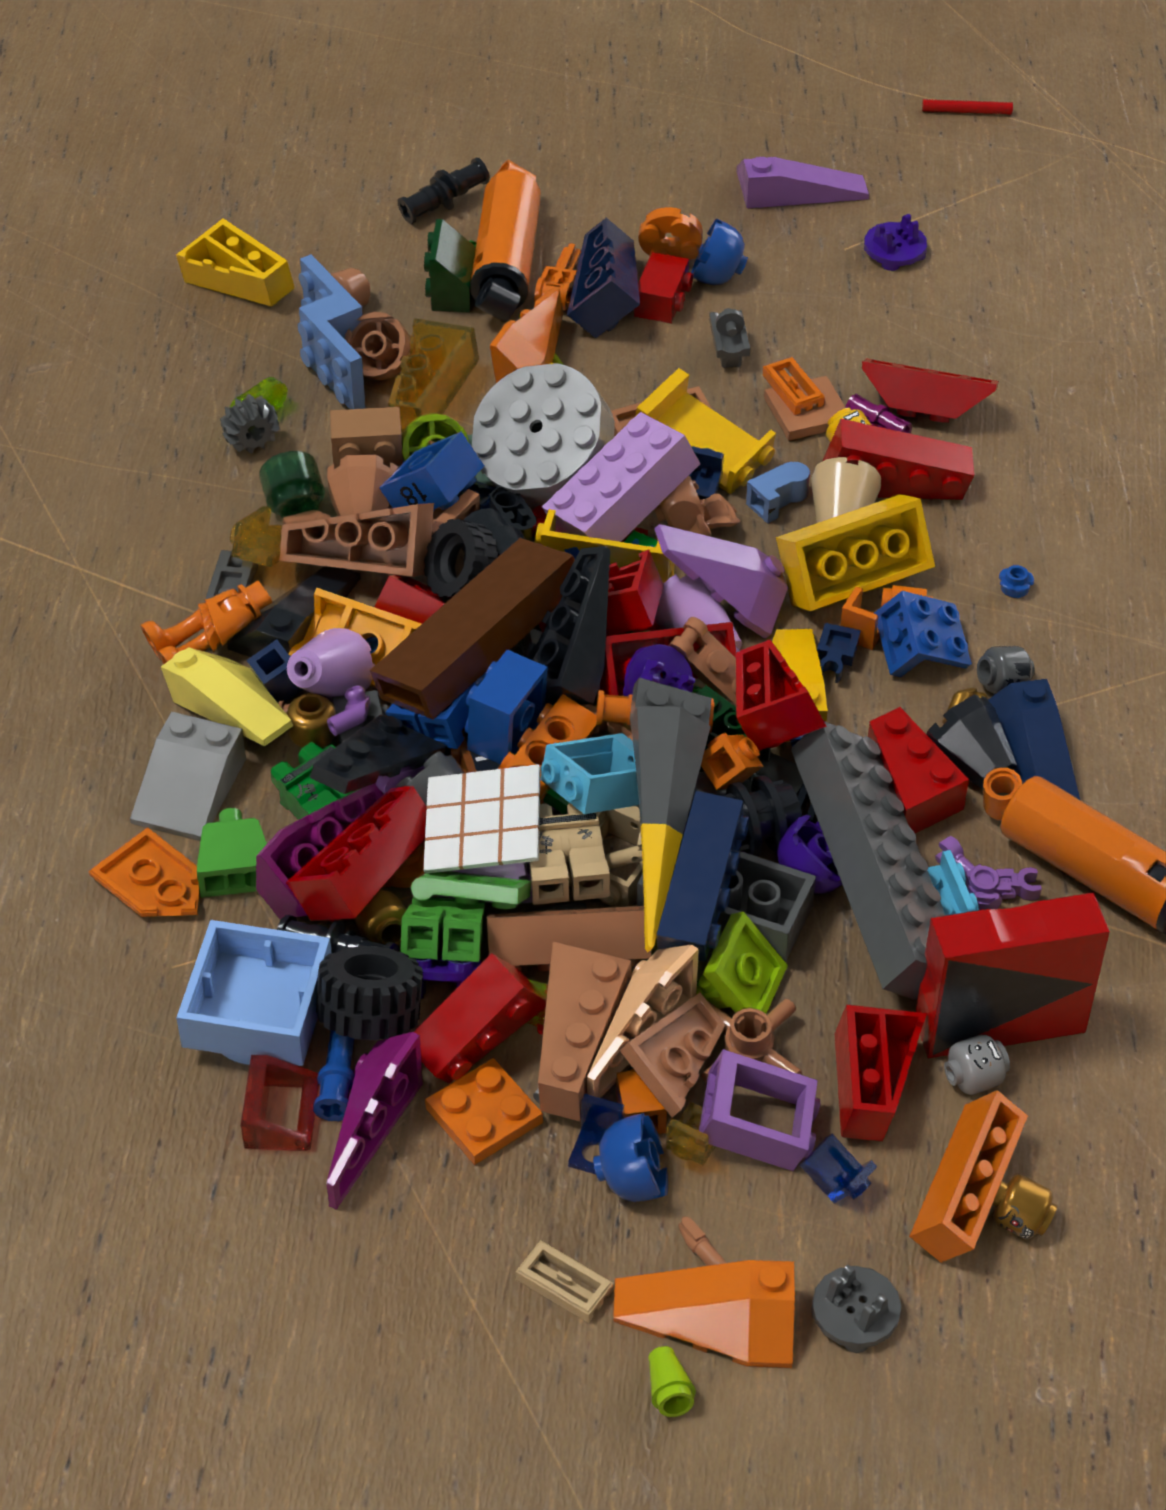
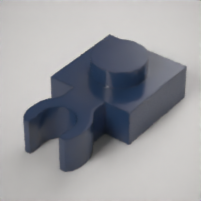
M825 623L817 648L818 657L821 660L822 675L825 671L832 670L836 673L835 683L841 681L843 665L852 666L860 641L861 630Z

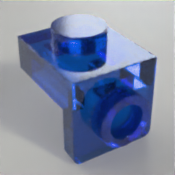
M833 1133L826 1137L800 1164L801 1168L833 1203L848 1195L853 1200L860 1196L871 1185L872 1182L868 1176L877 1168V1165L872 1160L861 1165Z

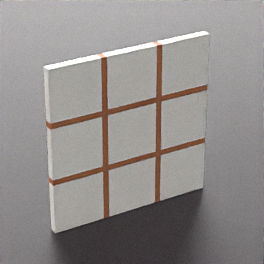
M540 765L428 777L424 873L539 861Z

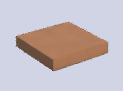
M827 376L811 379L825 396L824 406L817 407L816 404H813L812 410L806 411L804 408H801V413L797 415L792 413L773 388L765 389L764 399L788 441L825 433L829 426L828 420L835 413L846 408ZM798 383V387L802 390V392H803L806 396H808V394L804 391V389H803V388L799 385V383Z

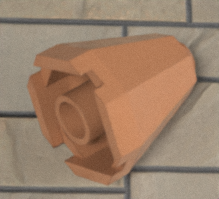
M347 455L340 459V466L337 468L334 467V464L328 467L329 496L337 516L393 508L379 487L394 474L398 466L391 462L390 467L384 465L383 458L378 455Z

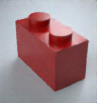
M655 252L651 253L638 282L640 305L634 309V317L672 324L676 312H681L683 309L685 292H690L692 287L693 273L689 272V259Z

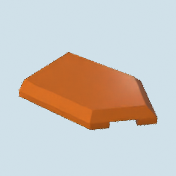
M148 827L88 871L92 878L141 917L198 915L199 882L197 865Z

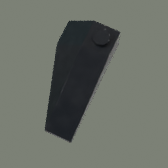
M606 546L581 548L560 586L561 600L552 613L546 612L542 620L546 627L537 644L530 642L524 653V657L548 667L546 698L558 701L562 694L578 704H593L600 690V681L605 668L610 549Z

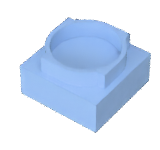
M210 920L176 1017L181 1047L221 1053L228 1059L241 1064L279 1070L280 1063L303 1066L318 1019L316 1006L319 964L325 960L327 955L332 953L330 938Z

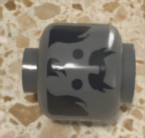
M1019 646L991 647L986 650L977 664V677L980 683L989 692L997 694L1010 683L1030 681L1035 672L1034 663L1030 659L1029 654Z

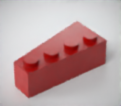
M840 419L822 460L845 457L847 458V463L858 465L859 460L876 468L881 476V489L877 498H891L901 494L920 499L963 500L975 476L972 447Z

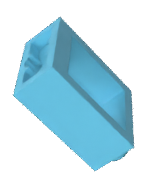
M623 733L546 745L544 761L541 765V781L583 814L639 805L633 741Z

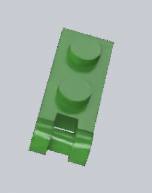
M445 871L427 873L418 877L412 882L411 892L416 899L421 901L428 900L434 895L454 897V901L460 904H476L478 900L492 901L493 907L512 909L530 897L531 881Z

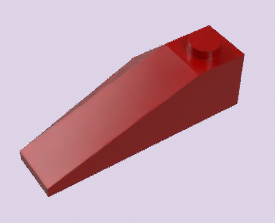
M389 575L374 607L423 624L445 603L442 601L443 598L434 594L432 588L428 587V585L410 576Z

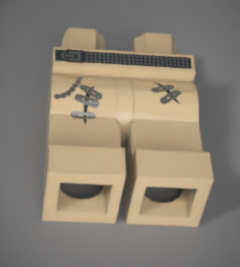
M570 803L567 805V814L553 816L552 806L540 804L539 861L529 862L533 905L569 901V877L566 863L569 864L574 901L610 897V872L608 862L605 859L598 813L583 814ZM600 879L599 884L592 888H585L579 884V881ZM561 884L557 890L552 892H546L539 888V885Z

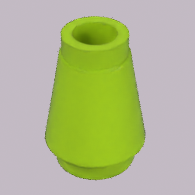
M668 1346L658 1347L652 1350L648 1356L652 1404L655 1408L659 1409L662 1415L677 1417L687 1413L693 1407L696 1389L675 1355L674 1350Z

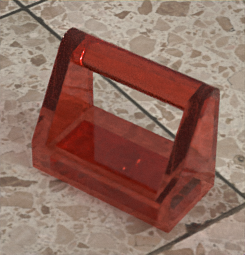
M251 1055L241 1118L244 1149L308 1151L311 1149L315 1122L313 1104L318 1097L319 1091L318 1073L269 1055ZM270 1086L302 1088L296 1131L265 1121Z

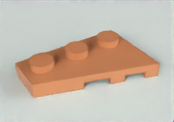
M699 992L628 1042L619 1051L673 1118L682 1110L689 1089L695 1085L701 1066L710 1056L726 1024L701 992Z

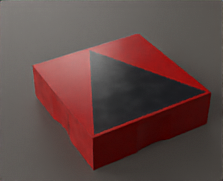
M1094 892L1036 901L1014 908L985 909L930 918L925 950L927 966L925 976L919 987L916 1012L927 1013L920 1037L928 1059L947 1056L950 1047L955 1043L982 1034L990 1036L994 1041H1000L1003 1046L1086 1033L1110 933Z

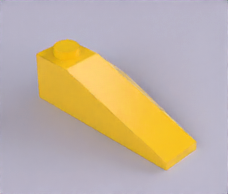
M776 629L772 640L773 644L784 657L790 669L797 675L801 684L808 690L821 717L827 722L828 709L825 684L813 629Z

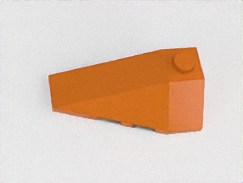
M553 287L537 299L532 310L524 309L520 312L519 320L508 321L490 344L496 383L519 368L553 363L563 317L560 288Z
M745 1260L615 1278V1323L660 1338L671 1336L692 1343L693 1349L705 1353L710 1349L733 1357L732 1362L744 1366L792 1368L795 1309L794 1261Z

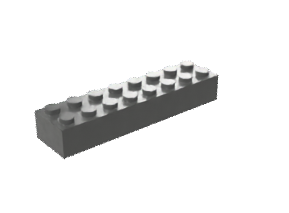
M825 722L827 727L805 734L791 748L793 757L882 989L918 1000L919 987L925 976L927 966L925 950L930 918L946 916L940 902V893L931 881L927 871L928 864L920 854L915 842L916 835L908 825L903 812L904 806L899 798H897L891 783L892 777L885 769L877 743L867 736L862 737L849 732L843 726H835Z

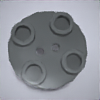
M846 1265L825 1275L817 1285L811 1313L815 1323L825 1336L839 1345H843L850 1352L860 1353L867 1350L868 1347L876 1346L891 1336L899 1323L901 1302L898 1291L888 1278L873 1269Z

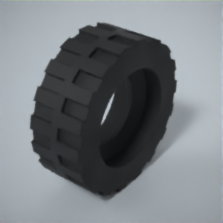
M460 519L447 520V523H442L439 529L433 533L424 559V573L427 577L428 587L432 588L434 594L442 598L451 599L498 557L496 541L492 537V532L487 530L486 526ZM465 543V564L460 575L456 577L455 565L457 555Z

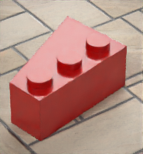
M846 1004L834 1033L841 1137L883 1141L895 1115L927 1013Z

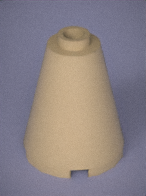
M845 457L826 459L817 464L811 478L816 523L874 504L881 489V476L876 468L859 460L858 465L847 463V458Z

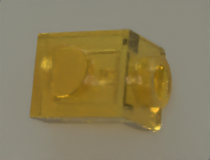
M690 1102L678 1121L671 1119L667 1125L666 1148L683 1160H692L704 1166L716 1146L710 1145L708 1135L699 1131L703 1107Z

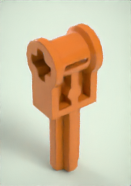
M570 243L568 247L563 248L555 267H545L536 283L534 305L537 299L553 287L560 288L563 311H568L577 272L575 268L581 250L576 248L575 244Z

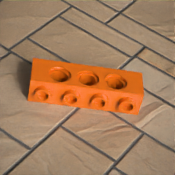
M562 694L554 706L550 703L546 704L537 718L536 722L539 725L535 730L529 727L524 732L517 744V747L520 748L515 755L509 752L498 768L504 769L539 764L540 804L544 803L543 799L550 789L548 785L541 781V765L544 761L546 745L593 738L598 727L594 713Z

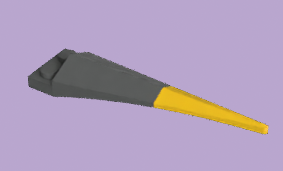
M638 678L633 688L630 724L639 798L645 950L648 953L655 945L658 927L711 727L709 726L712 698Z

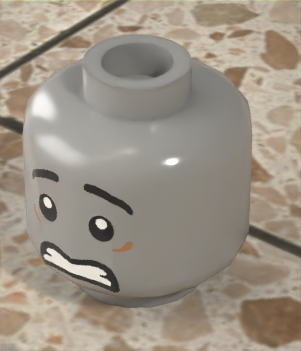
M984 1034L952 1045L949 1049L948 1061L944 1064L945 1074L950 1084L953 1086L957 1085L964 1093L969 1095L999 1086L1004 1082L1006 1072L1010 1069L1009 1056L1003 1044L998 1040L994 1041L990 1036Z

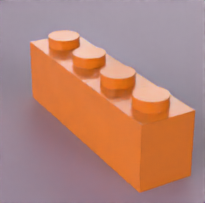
M998 1090L964 1106L909 1235L910 1238L939 1262H944L974 1250L1028 1115Z

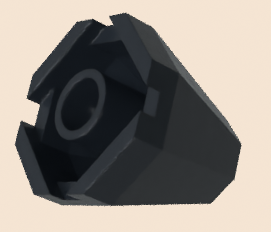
M972 695L951 707L943 715L947 720L945 724L940 728L937 723H934L926 733L969 781L982 789L984 778L993 769L1009 768L1014 770L1017 766L997 712L984 696L980 698L978 695Z

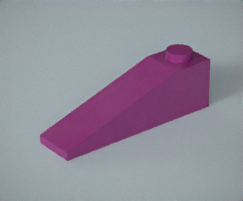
M376 783L355 790L280 829L256 856V890L279 919H282L287 914L295 917L307 916L286 882L384 795L378 789Z

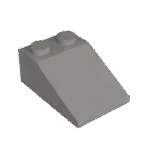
M171 712L156 738L130 817L131 824L201 841L202 827L206 823L214 821L246 760L242 728Z

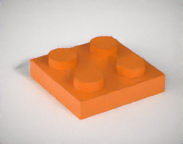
M494 1058L425 1099L426 1110L474 1165L543 1123V1113Z

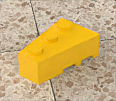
M224 218L176 254L184 282L271 307L295 288L286 259Z

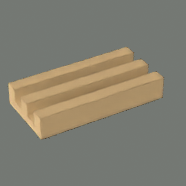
M541 1240L516 1270L517 1281L587 1323L594 1317V1311L601 1308L604 1298L606 1296L609 1297L613 1292V1282ZM539 1258H543L596 1290L595 1293L575 1283L571 1277L561 1271H555L538 1261Z

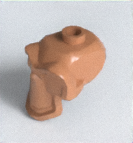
M690 476L680 483L654 509L659 522L666 520L670 527L710 537L712 535L710 530L719 527H732L741 521L736 516L737 511L734 506L720 494H713L706 499L700 500L696 492L699 486L695 481H692Z

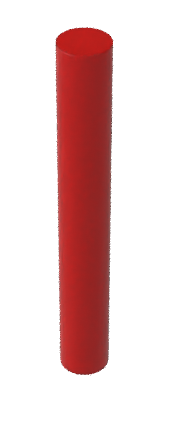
M923 99L922 111L1012 115L1013 102Z

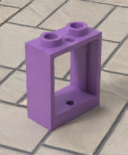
M723 1049L708 1073L698 1141L794 1171L803 1157L809 1158L815 1145L816 1134L811 1132V1127L820 1108V1099L816 1098L818 1080ZM734 1085L795 1104L792 1136L730 1116Z

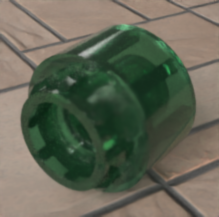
M303 451L283 452L268 459L260 468L259 479L267 507L270 511L283 518L310 510H318L319 504L325 496V488L317 461L311 454Z

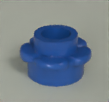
M1013 565L1008 569L1005 568L999 574L1002 592L1012 598L1024 597L1028 594L1030 585L1034 584L1032 573L1020 565Z

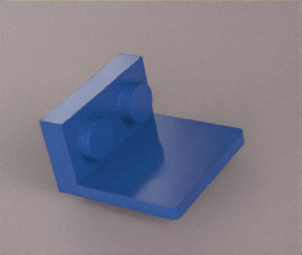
M901 591L874 612L879 617L877 627L890 675L902 677L924 659L965 669L972 664L968 644L960 622V615L954 603Z

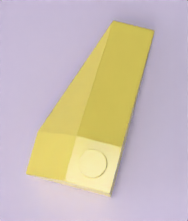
M188 647L186 650L176 653L171 660L161 666L174 703L213 722L242 728L243 736L266 746L293 727L291 719L252 670L226 657Z

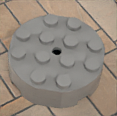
M558 363L526 366L506 375L482 399L474 415L472 448L484 464L481 471L496 488L502 487L511 493H519L529 507H537L538 505H544L553 497L558 490L614 438L615 421L605 400L589 379L581 372Z

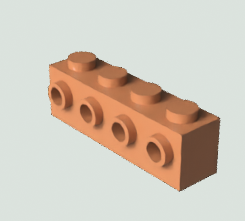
M644 906L486 914L488 956L493 953L522 971L521 965L537 964L539 971H550L553 941L631 960V966H637L642 959H649L651 957V951L647 953L645 950Z

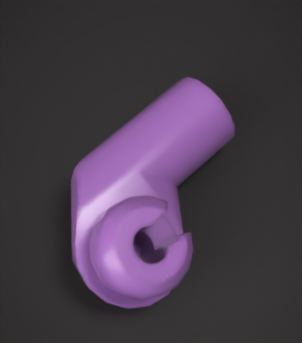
M353 686L347 689L345 698L348 702L346 703L345 711L327 719L329 729L333 735H339L362 724L366 720L370 698L365 695V689L362 686Z

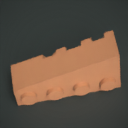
M553 941L538 1077L540 1111L581 1122L588 1104L587 1076L631 980V960Z

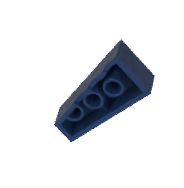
M608 218L603 219L584 235L567 316L594 338H597L605 331L613 330L619 320L640 305L634 240Z
M700 791L695 792L657 931L658 949L694 945L699 949L698 960L706 962L710 948H717L721 932V925L717 923L720 913L727 910L731 892L728 886L731 876H735L737 873L740 859L739 850L742 840H745L748 831L749 817L743 816V800Z

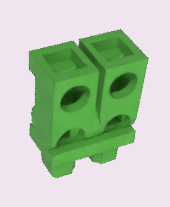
M413 897L412 904L409 905L402 916L400 952L409 955V958L437 960L439 944L443 941L442 960L479 962L480 947L484 940L485 900H478L476 904H460L451 898L431 897L428 900L421 901Z

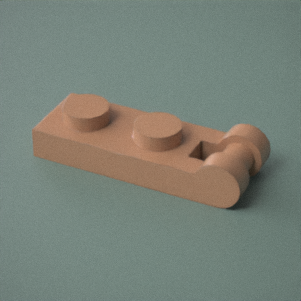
M690 617L683 626L684 632L682 635L676 636L669 646L684 655L691 667V671L704 684L736 707V658L708 631L703 621L696 617ZM694 642L700 646L696 652L692 646Z

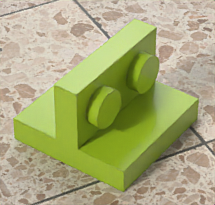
M744 911L733 913L722 932L717 948L713 949L712 956L698 981L696 995L701 992L705 999L718 1009L731 1007L737 1013L742 1009L753 1008L767 1014L788 965Z

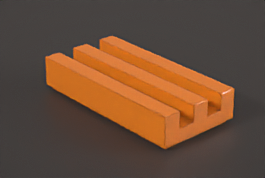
M793 357L763 366V377L794 415L800 414L801 408H804L806 411L812 410L813 404H816L817 407L824 406L825 396ZM784 368H786L792 376H789L788 373L784 370ZM798 383H799V385L804 389V391L808 394V396H806V395L802 392V390L798 387Z

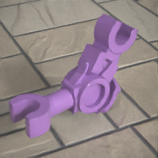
M949 836L939 843L938 846L943 851L951 850L956 863L962 864L966 877L965 885L969 893L975 894L979 910L997 909L1001 905L1002 899H1013L1016 895L1025 900L1039 899L1042 890L1041 885L1027 884V882H1035L1038 874L1037 869L1032 867L1024 868L1019 873H1014L1013 869L994 870L981 864L974 866L965 858L962 846L954 837ZM942 852L938 853L935 856V859L939 864L941 862Z

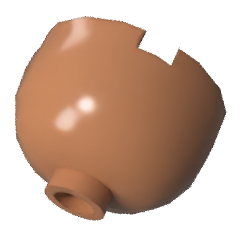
M371 312L360 316L357 319L361 321L360 324L352 332L349 328L344 339L362 357L363 376L367 379L378 381L394 378L404 370L410 360L412 351L410 335L400 321L387 313Z

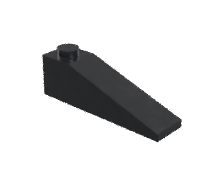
M323 566L277 598L273 603L260 610V617L252 620L244 629L233 636L227 644L228 650L252 657L277 639L289 654L290 649L304 639L313 618L316 588L347 598L360 580V573L345 568Z

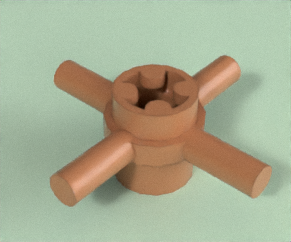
M784 999L767 1015L758 1009L747 1008L738 1011L732 1018L708 1001L726 1024L722 1032L726 1034L724 1046L727 1051L802 1075V1070L773 1050L775 1040L773 1031L796 1011V1007L791 1000ZM712 1065L702 1074V1077L706 1083L708 1079V1073Z

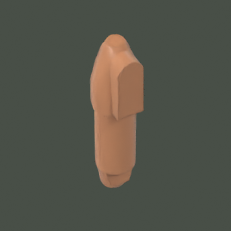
M683 1217L678 1227L689 1249L696 1253L706 1266L727 1263L709 1243L708 1238L690 1217Z

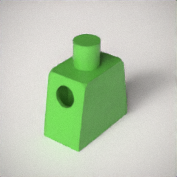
M227 808L220 812L219 822L206 823L202 827L197 862V876L201 898L257 891L256 856L267 844L259 820L255 818L243 819L242 812L239 809Z

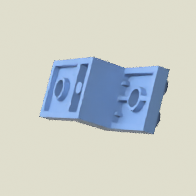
M312 254L300 259L301 273L299 274V282L303 288V299L301 300L302 307H299L300 322L297 327L302 338L301 359L305 366L311 367L317 373L323 385L330 387L341 404L344 403L349 409H366L362 357L344 339L349 328L352 332L360 324L361 321L357 319L362 316V306Z

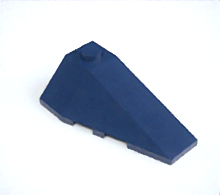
M1040 679L1010 683L988 699L997 712L1017 764L1014 771L1020 775L1022 784L1033 776L1043 777L1080 800L1058 706L1048 680Z

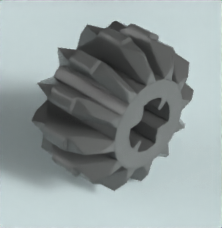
M249 393L244 401L235 398V405L233 407H225L226 415L220 418L221 427L223 428L222 434L226 442H229L238 452L246 449V451L252 454L256 447L265 450V442L275 441L274 432L280 430L275 408L262 396L255 399Z

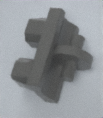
M726 308L719 314L709 312L717 358H720L721 366L724 368L740 367L742 357L750 356V345L742 310Z

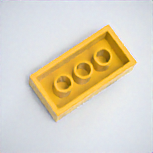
M901 494L776 537L781 563L785 569L784 575L791 605L808 611H813L849 598L856 586L862 588L863 592L935 567L921 499Z

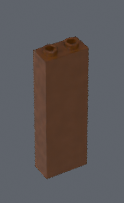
M519 538L369 670L381 699L432 720L436 718L479 679L493 661L497 662L506 650L512 649L543 620L547 611L552 612L557 607L562 598L560 586L575 561L573 555L540 543Z

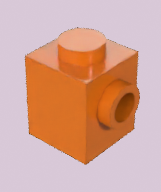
M727 733L717 736L707 744L708 749L704 751L701 767L716 790L727 789L731 783H742L764 767L758 758L760 755L759 750L751 739L744 737V735H727Z

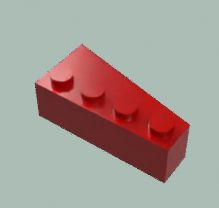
M414 786L390 788L286 882L311 921L329 920L332 922L338 919L356 918L410 854L425 842L427 807Z

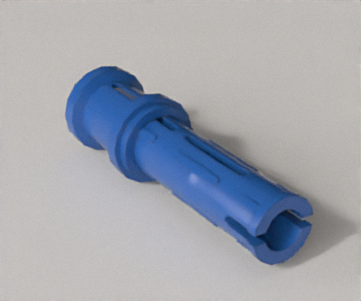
M330 1031L326 1065L320 1069L317 1077L318 1084L320 1085L319 1097L315 1099L313 1104L314 1113L327 1121H341L344 1119L349 1090L352 1089L355 1077L351 1069L354 1039L336 1034V1031Z

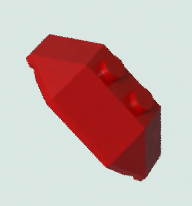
M869 358L862 362V370L888 407L897 409L896 414L916 417L917 412L930 414L929 419L936 422L949 423L950 418H958L994 393L999 384L997 380Z

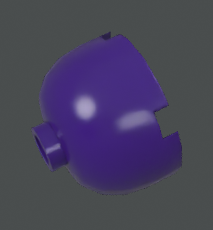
M804 815L798 818L781 838L777 850L778 861L781 865L816 876L814 894H827L843 884L819 822L814 824L807 821L811 816Z

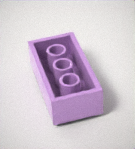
M640 412L558 490L542 508L546 515L549 509L556 510L557 532L621 542L700 465V462L684 434Z

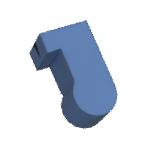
M788 462L747 481L746 505L767 524L777 519L780 508L788 505L790 502H800L807 498L810 479L809 468L800 462Z

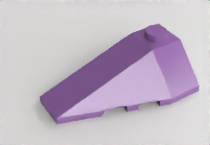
M776 157L743 159L737 165V175L747 209L869 199L863 175Z
M662 524L654 528L662 553L693 581L700 577L704 585L711 591V597L718 603L724 599L737 610L734 612V617L743 625L765 639L771 635L788 589L783 576L785 569L775 556H767L754 547Z

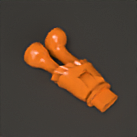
M257 580L247 587L240 584L237 586L238 592L233 588L212 598L204 599L205 603L198 604L199 609L170 628L162 629L154 621H146L140 625L141 630L158 659L162 660L163 665L171 660L176 653L186 650L188 647L205 651L210 647L214 653L220 644L223 647L231 637L244 629L252 620L260 617L261 609L273 603L261 583ZM204 629V632H202L199 636L192 639L188 643L180 647H177L179 644H181L182 642H184L200 630Z

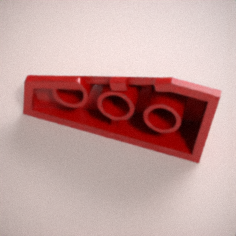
M726 622L706 625L708 631L736 658L733 623ZM683 627L606 636L605 668L600 681V691H604V695L623 696L626 667L639 648L657 644L669 646L676 636L682 635L684 632ZM696 642L692 645L695 652L700 647ZM692 672L693 678H695V680L698 679V677Z

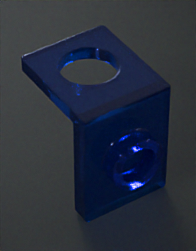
M584 1094L581 1101V1131L569 1158V1167L596 1174L594 1163L587 1161L583 1157L582 1152L589 1145H599L605 1130L613 1123L624 1119L625 1105Z

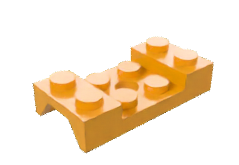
M316 588L313 618L304 639L290 649L289 656L291 657L293 653L325 630L346 628L359 633L365 640L370 637L378 639V647L371 653L372 663L376 665L414 632L421 623ZM372 679L370 686L377 688Z

